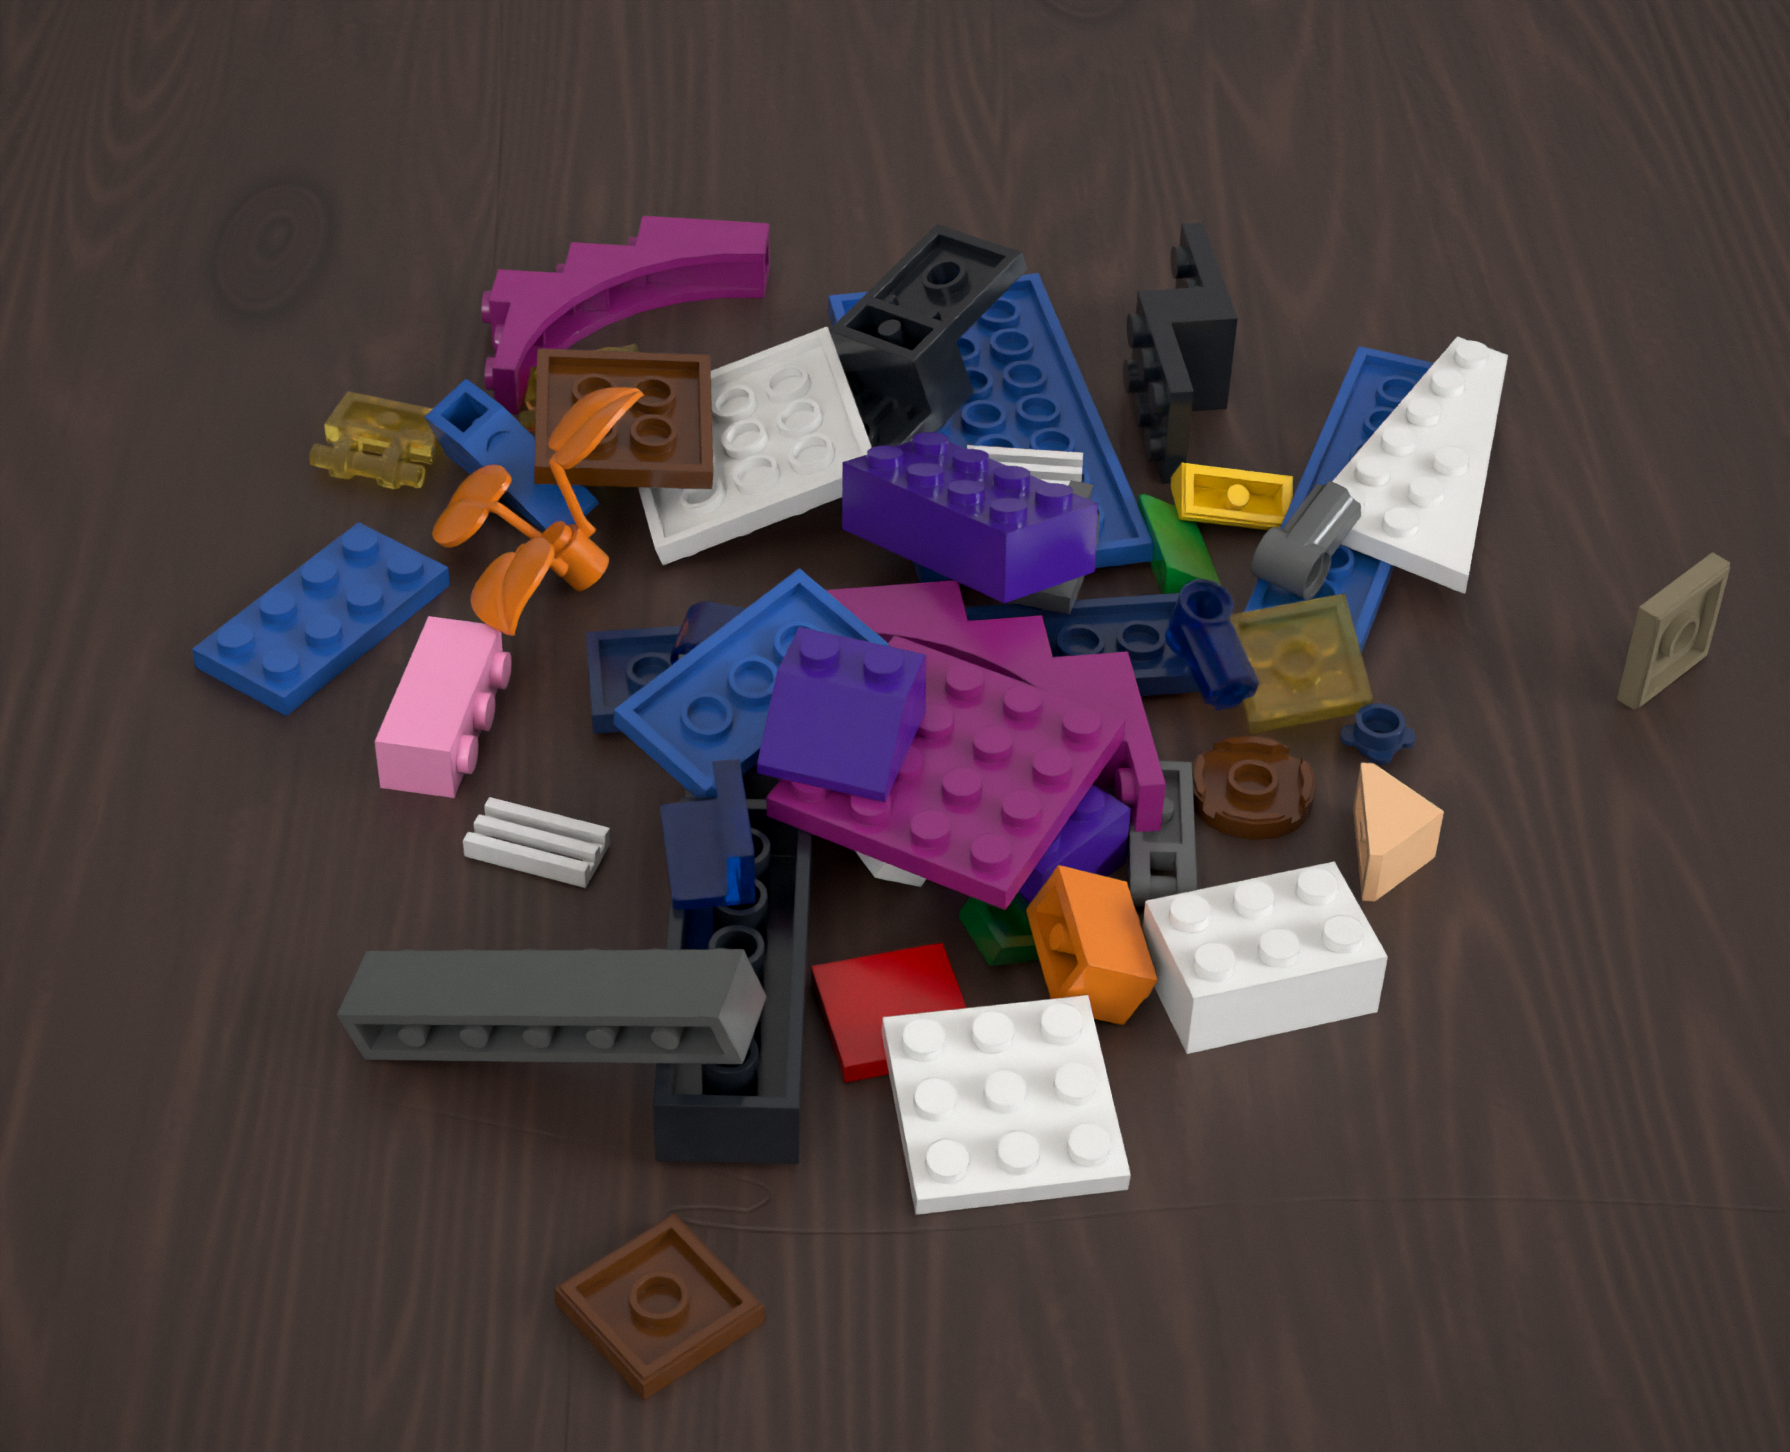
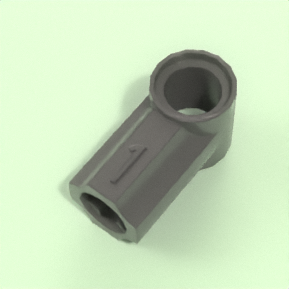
M1329 481L1325 485L1316 484L1283 529L1275 526L1269 529L1263 536L1254 553L1251 567L1252 574L1303 599H1311L1319 591L1328 575L1333 553L1360 519L1361 504L1350 495L1347 488Z

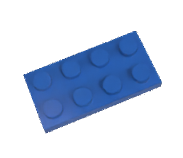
M358 522L192 649L195 667L287 717L450 586L449 568Z
M799 568L614 709L613 724L696 798H714L757 764L776 673L799 627L890 646V644Z

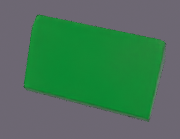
M1139 494L1137 505L1154 542L1152 561H1149L1161 594L1190 592L1191 597L1221 594L1222 585L1197 523L1195 521L1179 520L1175 505L1149 495Z

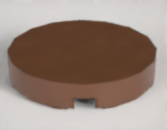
M1257 736L1228 737L1215 742L1212 751L1203 755L1202 750L1192 763L1193 801L1196 814L1207 825L1226 835L1249 840L1278 838L1297 830L1311 814L1317 782L1311 765L1303 757H1301L1300 763L1295 757L1289 755L1290 747L1276 740Z

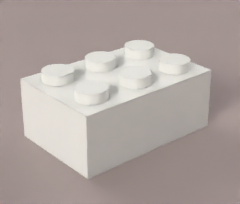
M1335 861L1145 901L1142 932L1158 979L1154 988L1186 1054L1378 1012L1388 956Z

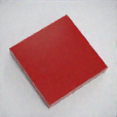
M942 942L811 966V983L844 1083L889 1074L881 1033L883 1017L967 1008Z

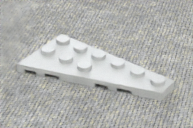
M1456 337L1332 481L1347 488L1350 495L1361 504V517L1342 541L1341 545L1465 594L1508 355L1487 348V346L1480 342Z

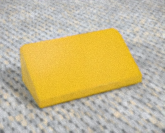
M1181 463L1171 476V490L1179 520L1269 530L1275 526L1280 528L1293 499V476Z

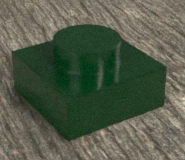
M1021 893L1016 894L1006 910L969 897L958 913V917L989 966L1039 961L1026 913L1028 904Z

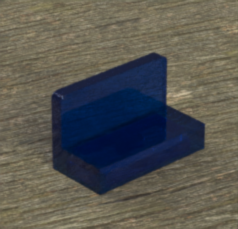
M739 759L712 761L713 800L664 804L660 808L672 907L676 910L755 903V854Z

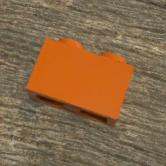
M1058 865L1026 909L1051 999L1088 995L1094 1019L1124 1025L1141 1002L1151 994L1154 985L1158 982L1155 967L1149 954L1126 881Z

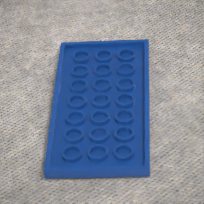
M1039 273L1023 274L957 341L974 394L936 433L946 435L949 442L966 449L967 445L1083 453L1082 483L1094 485L1091 501L1098 503L1097 515H1100L1095 568L1152 561L1154 542ZM867 292L828 296V315L832 327ZM913 562L919 583L953 581L946 576Z

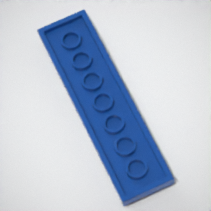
M1358 346L1282 522L1281 529L1288 523L1316 484L1325 485L1338 476L1434 364L1433 362ZM1340 544L1332 555L1330 569L1323 585L1314 597L1309 600L1258 578L1242 615L1240 634L1358 663L1395 566Z

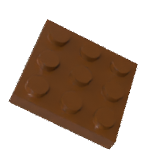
M537 348L534 484L558 485L549 466V460L555 452L548 446V442L559 421L578 400L589 393L604 388L632 387L639 389L645 396L638 399L585 459L570 469H564L570 485L712 490L714 470L710 355Z

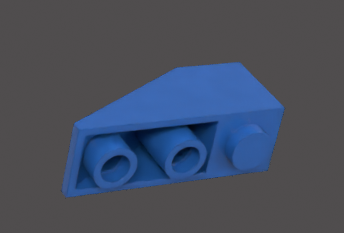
M468 379L459 384L425 416L446 456L470 475L487 465L495 464L504 467L510 473L512 480L500 498L543 532L558 521H563L566 525H576L558 485L534 484L535 437L501 404ZM571 485L583 514L586 516L599 502L583 485Z

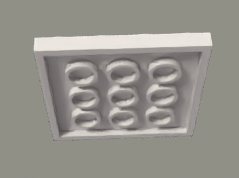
M828 327L821 328L711 371L714 470L712 490L638 487L654 547L662 565L684 557L693 556L707 548L739 536L748 535L757 529L794 515L803 514L812 508L842 497V462L867 455V450L872 448Z

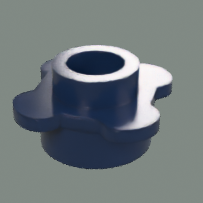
M1374 703L1363 706L1358 710L1354 725H1345L1341 728L1340 740L1347 746L1357 747L1360 754L1370 762L1384 765L1390 763L1393 754L1400 749L1413 747L1416 734L1411 728L1405 727V717L1398 709L1390 705Z

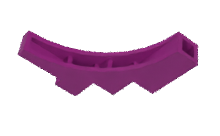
M642 216L638 236H630L628 246L571 242L566 263H558L556 273L498 269L492 291H484L481 306L483 323L491 324L492 346H494L495 357H487L485 364L486 390H493L495 401L501 404L510 414L518 415L529 388L537 379V348L568 349L577 341L606 325L640 312L677 303L718 298H764L770 269L769 223Z

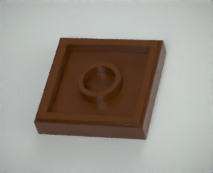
M675 1213L554 1287L555 1304L644 1401L765 1322V1306Z

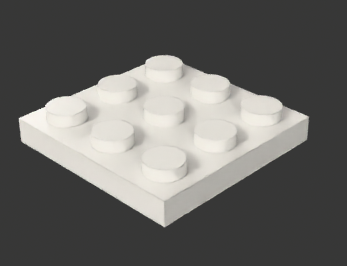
M1088 995L883 1017L881 1033L915 1215L1128 1190L1131 1174Z

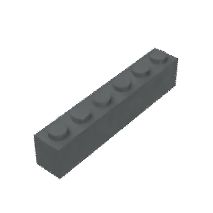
M653 948L648 950L463 949L460 951H415L404 949L400 951H366L340 1006L337 1017L364 1060L743 1064L767 996L744 950H728L724 948L712 950H663Z

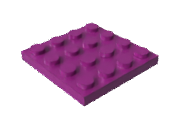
M894 635L888 643L890 647L926 654V713L886 802L780 779L766 797L767 816L1006 910L1124 740L1126 720Z

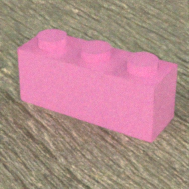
M428 616L374 741L380 788L455 798L464 773L472 774L475 769L479 749L478 738L481 730L489 731L492 726L495 714L496 692L498 689H506L510 679L511 654L503 652L501 632L484 623Z

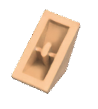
M1361 763L1353 806L1362 901H1376L1435 858L1444 811L1374 763Z

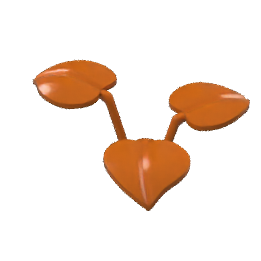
M614 387L596 390L587 394L567 411L549 438L548 446L555 452L549 460V466L576 525H566L563 521H558L549 526L542 534L506 506L497 502L511 484L512 477L504 467L495 464L484 466L468 476L460 484L448 506L437 519L433 527L432 536L440 546L445 548L458 546L468 540L482 526L489 512L499 515L531 539L527 543L521 544L515 553L508 552L496 558L480 576L472 590L470 598L472 609L491 628L507 635H515L518 620L524 606L539 586L549 568L559 577H562L576 591H583L591 587L604 574L609 564V557L589 538L595 532V527L586 520L564 469H570L585 459L638 399L645 396L639 389Z

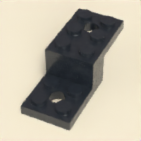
M1203 222L1181 224L1179 246H1172L1170 258L1172 276L1176 279L1175 289L1138 291L1136 314H1129L1127 317V339L1129 347L1133 348L1132 359L1124 360L1123 363L1124 389L1126 393H1134V420L1137 427H1144L1145 429L1144 451L1146 460L1148 462L1155 461L1162 484H1170L1171 476L1181 463H1186L1192 411L1227 409L1238 318Z
M936 224L829 330L872 447L897 446L913 441V436L924 432L936 433L974 394L957 341L1028 270L1021 251Z

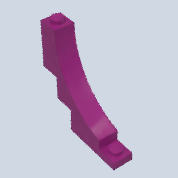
M954 580L826 590L887 643L896 635L1125 719V738L1093 784L1101 789L1115 788L1116 799L1131 808L1130 816L1135 832L1161 831L1166 783L1128 652L1053 657L1042 615L967 621L959 583Z

